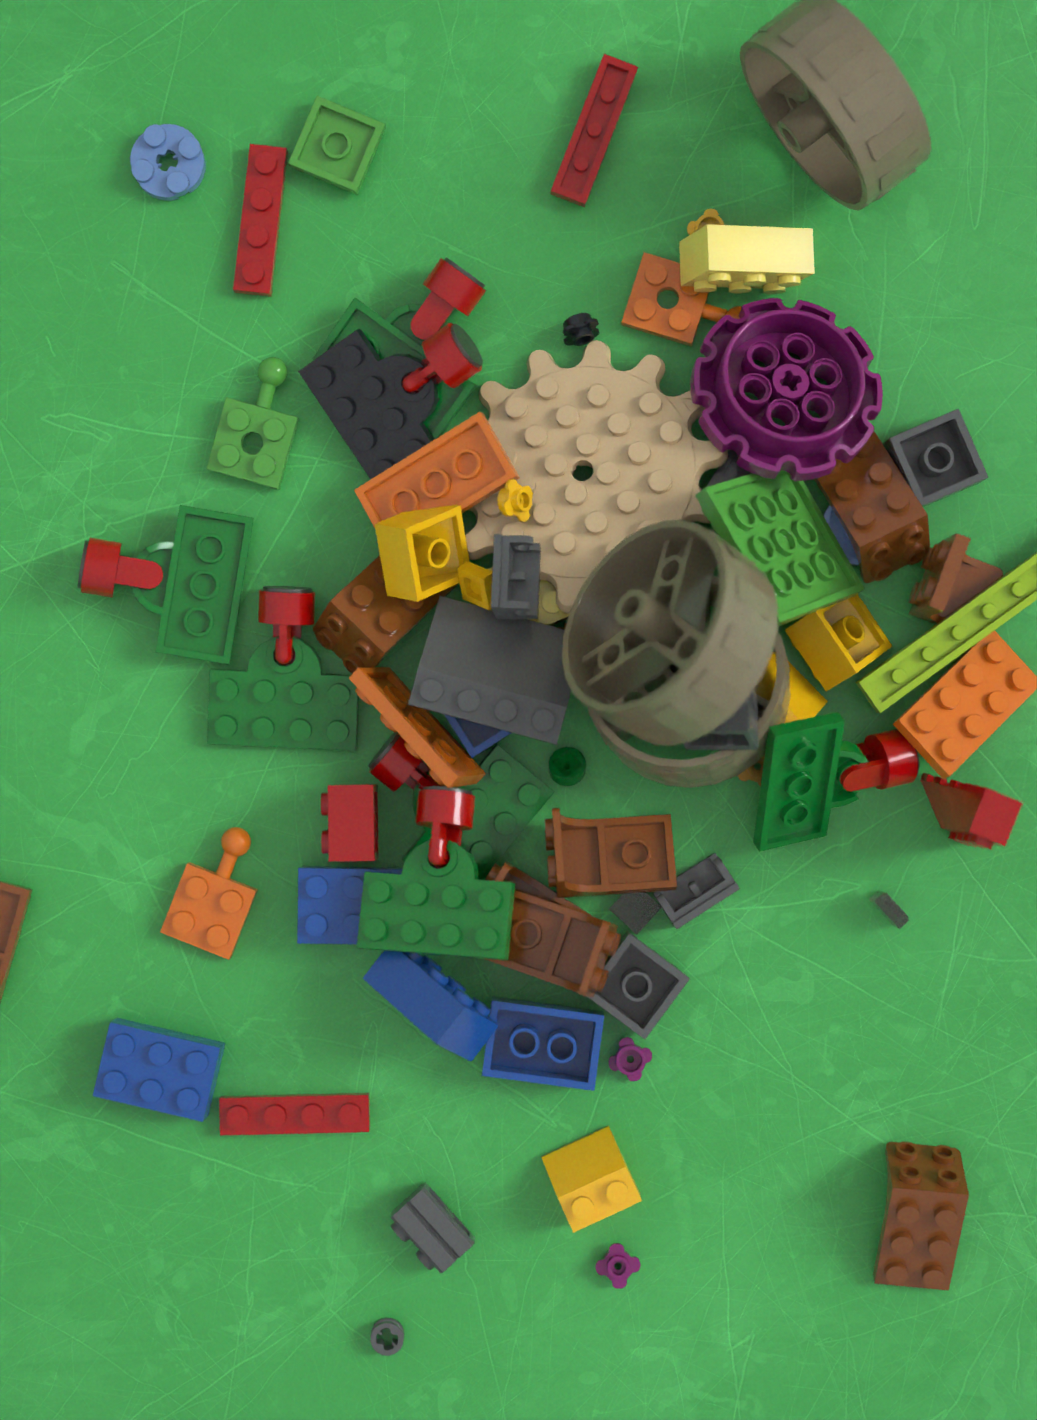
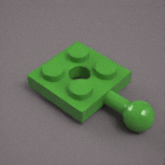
M269 357L264 359L258 367V377L262 385L256 405L226 397L207 469L280 490L299 418L270 410L276 386L281 385L287 377V367L281 359ZM251 433L259 434L263 440L262 449L256 454H248L243 448L244 438Z

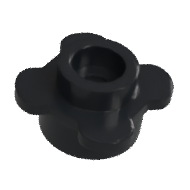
M589 313L575 314L566 319L563 323V334L566 336L564 339L565 345L582 346L590 343L599 335V330L596 328L599 324L598 320L592 318Z

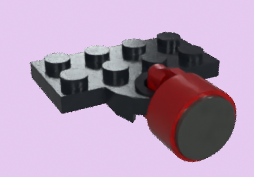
M448 323L424 340L422 347L426 358L423 360L415 358L410 354H394L381 360L363 331L358 329L298 371L370 479L435 440L423 422L435 411L440 399L438 398V384L444 381L449 387L455 389L482 370L483 360L478 348L459 325Z

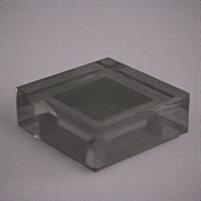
M877 891L869 899L894 927L900 929L909 921L906 913L886 892Z
M646 892L622 894L609 910L637 935L662 907Z

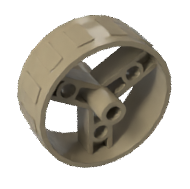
M795 1L762 26L741 46L740 61L743 74L753 98L767 123L802 170L838 203L849 209L859 211L888 193L914 173L916 168L928 159L931 152V138L928 126L908 82L876 37L856 16L837 1Z
M667 520L646 526L628 536L614 547L591 572L579 591L569 613L563 636L562 662L565 678L573 694L595 714L626 733L630 732L636 737L654 745L673 746L693 741L713 731L731 717L750 696L762 677L773 652L778 629V604L773 586L765 573L754 562L715 533L704 529L699 524L685 520ZM717 564L719 569V595L714 616L705 634L699 630L715 565ZM674 663L681 668L672 679L658 690L639 700L628 703L623 702L624 695Z
M712 576L699 630L705 634L710 625V606L716 608L719 595V578ZM777 630L773 648L776 656L777 677L772 698L768 701L756 694L758 750H721L706 757L687 760L658 758L640 752L624 742L635 735L630 732H624L595 714L589 707L588 713L605 744L609 746L623 764L644 778L667 786L688 788L718 784L738 776L758 762L765 754L769 726L785 723L791 694L790 668L782 637ZM674 663L624 695L623 702L628 703L639 700L658 690L672 679L681 668Z

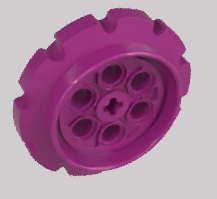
M780 298L757 300L742 306L739 313L740 319H735L730 315L722 317L711 328L702 342L700 352L705 358L698 357L692 368L690 382L692 402L705 408L699 418V424L711 443L722 453L727 450L735 451L738 455L736 463L739 467L769 479H775L779 471H787L793 481L816 479L832 472L836 465L835 459H839L843 463L850 462L861 451L873 433L874 426L868 420H874L881 411L883 398L881 376L868 370L874 356L859 333L851 326L844 329L837 327L834 323L836 315L833 312L802 300H798L793 308L785 307ZM788 353L798 355L801 360L792 358ZM753 360L761 361L766 367L756 365ZM815 378L823 379L828 385L820 384ZM745 393L754 394L758 400L749 399ZM811 410L818 413L820 418L812 417L807 411ZM772 418L782 420L786 426L776 424Z

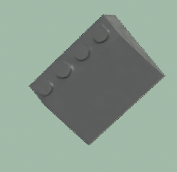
M440 596L408 704L557 745L571 694V688L565 678L562 662L565 630L528 619H496L493 610L489 611L476 605Z

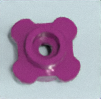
M624 1037L620 1039L619 1049L614 1056L609 1058L608 1064L611 1070H619L627 1075L628 1080L638 1081L642 1077L641 1071L644 1069L645 1064L652 1060V1052L647 1047L641 1048L634 1044L632 1038ZM633 1056L634 1061L631 1063L627 1062V1057Z
M620 1243L612 1244L604 1258L596 1263L597 1273L608 1277L612 1281L613 1287L617 1289L624 1288L627 1285L629 1276L640 1269L639 1259L631 1257ZM616 1263H621L622 1267L620 1269H616L614 1265Z

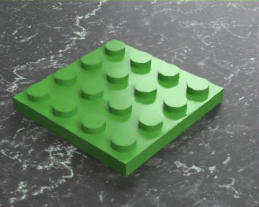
M779 471L775 479L751 473L706 487L695 495L702 507L703 514L710 521L716 534L754 562L765 573L773 586L778 604V626L854 597L865 590L804 481H793L787 471Z

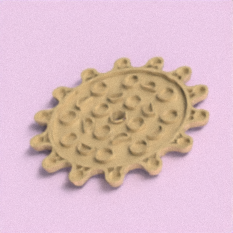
M598 340L590 342L585 347L582 361L572 368L558 367L550 353L544 350H535L527 359L529 380L525 385L517 389H508L496 381H487L482 385L478 394L480 402L489 412L488 422L520 477L516 480L518 485L530 486L533 497L532 506L529 509L530 516L526 522H519L517 517H506L500 512L497 503L499 491L470 508L469 510L476 516V524L465 535L469 559L477 560L493 553L494 534H502V536H532L533 543H540L541 546L540 580H546L553 584L556 589V604L565 613H570L579 591L595 567L614 547L628 536L646 526L667 520L710 523L703 514L702 507L695 496L701 491L699 480L704 472L721 467L728 459V451L722 453L711 441L698 440L693 436L691 431L692 424L701 416L705 408L692 402L691 390L675 397L666 396L662 393L660 381L666 370L665 363L660 357L647 355L633 369L619 371L611 365V351L608 345ZM577 465L593 468L592 476L585 481L576 480L573 477V473Z

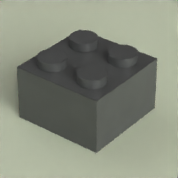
M959 408L895 435L883 444L922 507L979 484L988 478Z
M626 931L620 939L615 955L607 957L604 969L608 970L609 974L603 991H597L594 998H588L643 1039H646L690 978L629 931Z

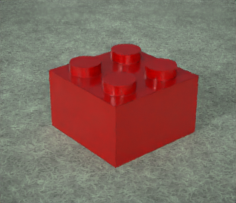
M378 784L328 785V793H321V815L328 816V830L322 831L321 834L322 854L328 853L329 862L377 860L379 858Z

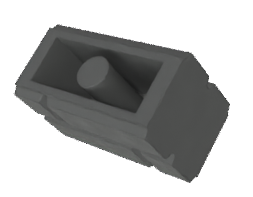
M426 1182L397 1206L391 1214V1219L394 1221L391 1225L393 1231L402 1241L407 1242L410 1239L417 1246L419 1251L416 1255L429 1270L435 1267L440 1273H443L475 1243L473 1234Z

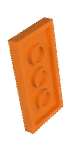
M478 412L359 486L354 491L375 528V523L407 511L461 505V512L464 513L505 487L508 480H517L520 477L484 413Z
M994 630L964 653L893 725L944 780L950 777L1037 689V676Z
M389 667L357 668L349 677L351 682L357 687L355 692L359 698L365 703L373 705L380 712L381 722L391 731L400 734L406 741L404 746L408 752L415 758L422 759L431 769L429 773L438 784L448 788L477 784L486 775L483 769L429 710L408 704L411 691Z

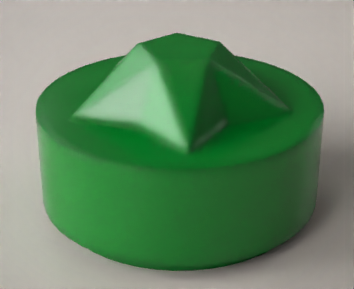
M563 747L553 752L549 759V774L554 782L562 786H572L583 779L586 772V761L579 750L572 747Z

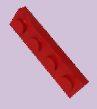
M607 54L603 55L551 188V195L582 207L586 206L638 72V66Z
M250 144L233 285L235 293L269 297L272 295L288 156L287 148Z
M369 1093L221 1096L219 1098L220 1136L369 1132Z

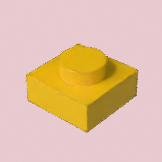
M466 561L457 568L462 598L490 611L492 609L493 571Z

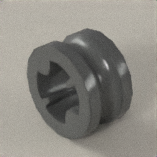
M386 1317L374 1324L370 1339L373 1349L385 1356L396 1354L401 1349L404 1342V1330L399 1321ZM389 1328L391 1334L398 1335V1339L393 1338L392 1345H385L383 1339H377V1334L382 1335L383 1329Z

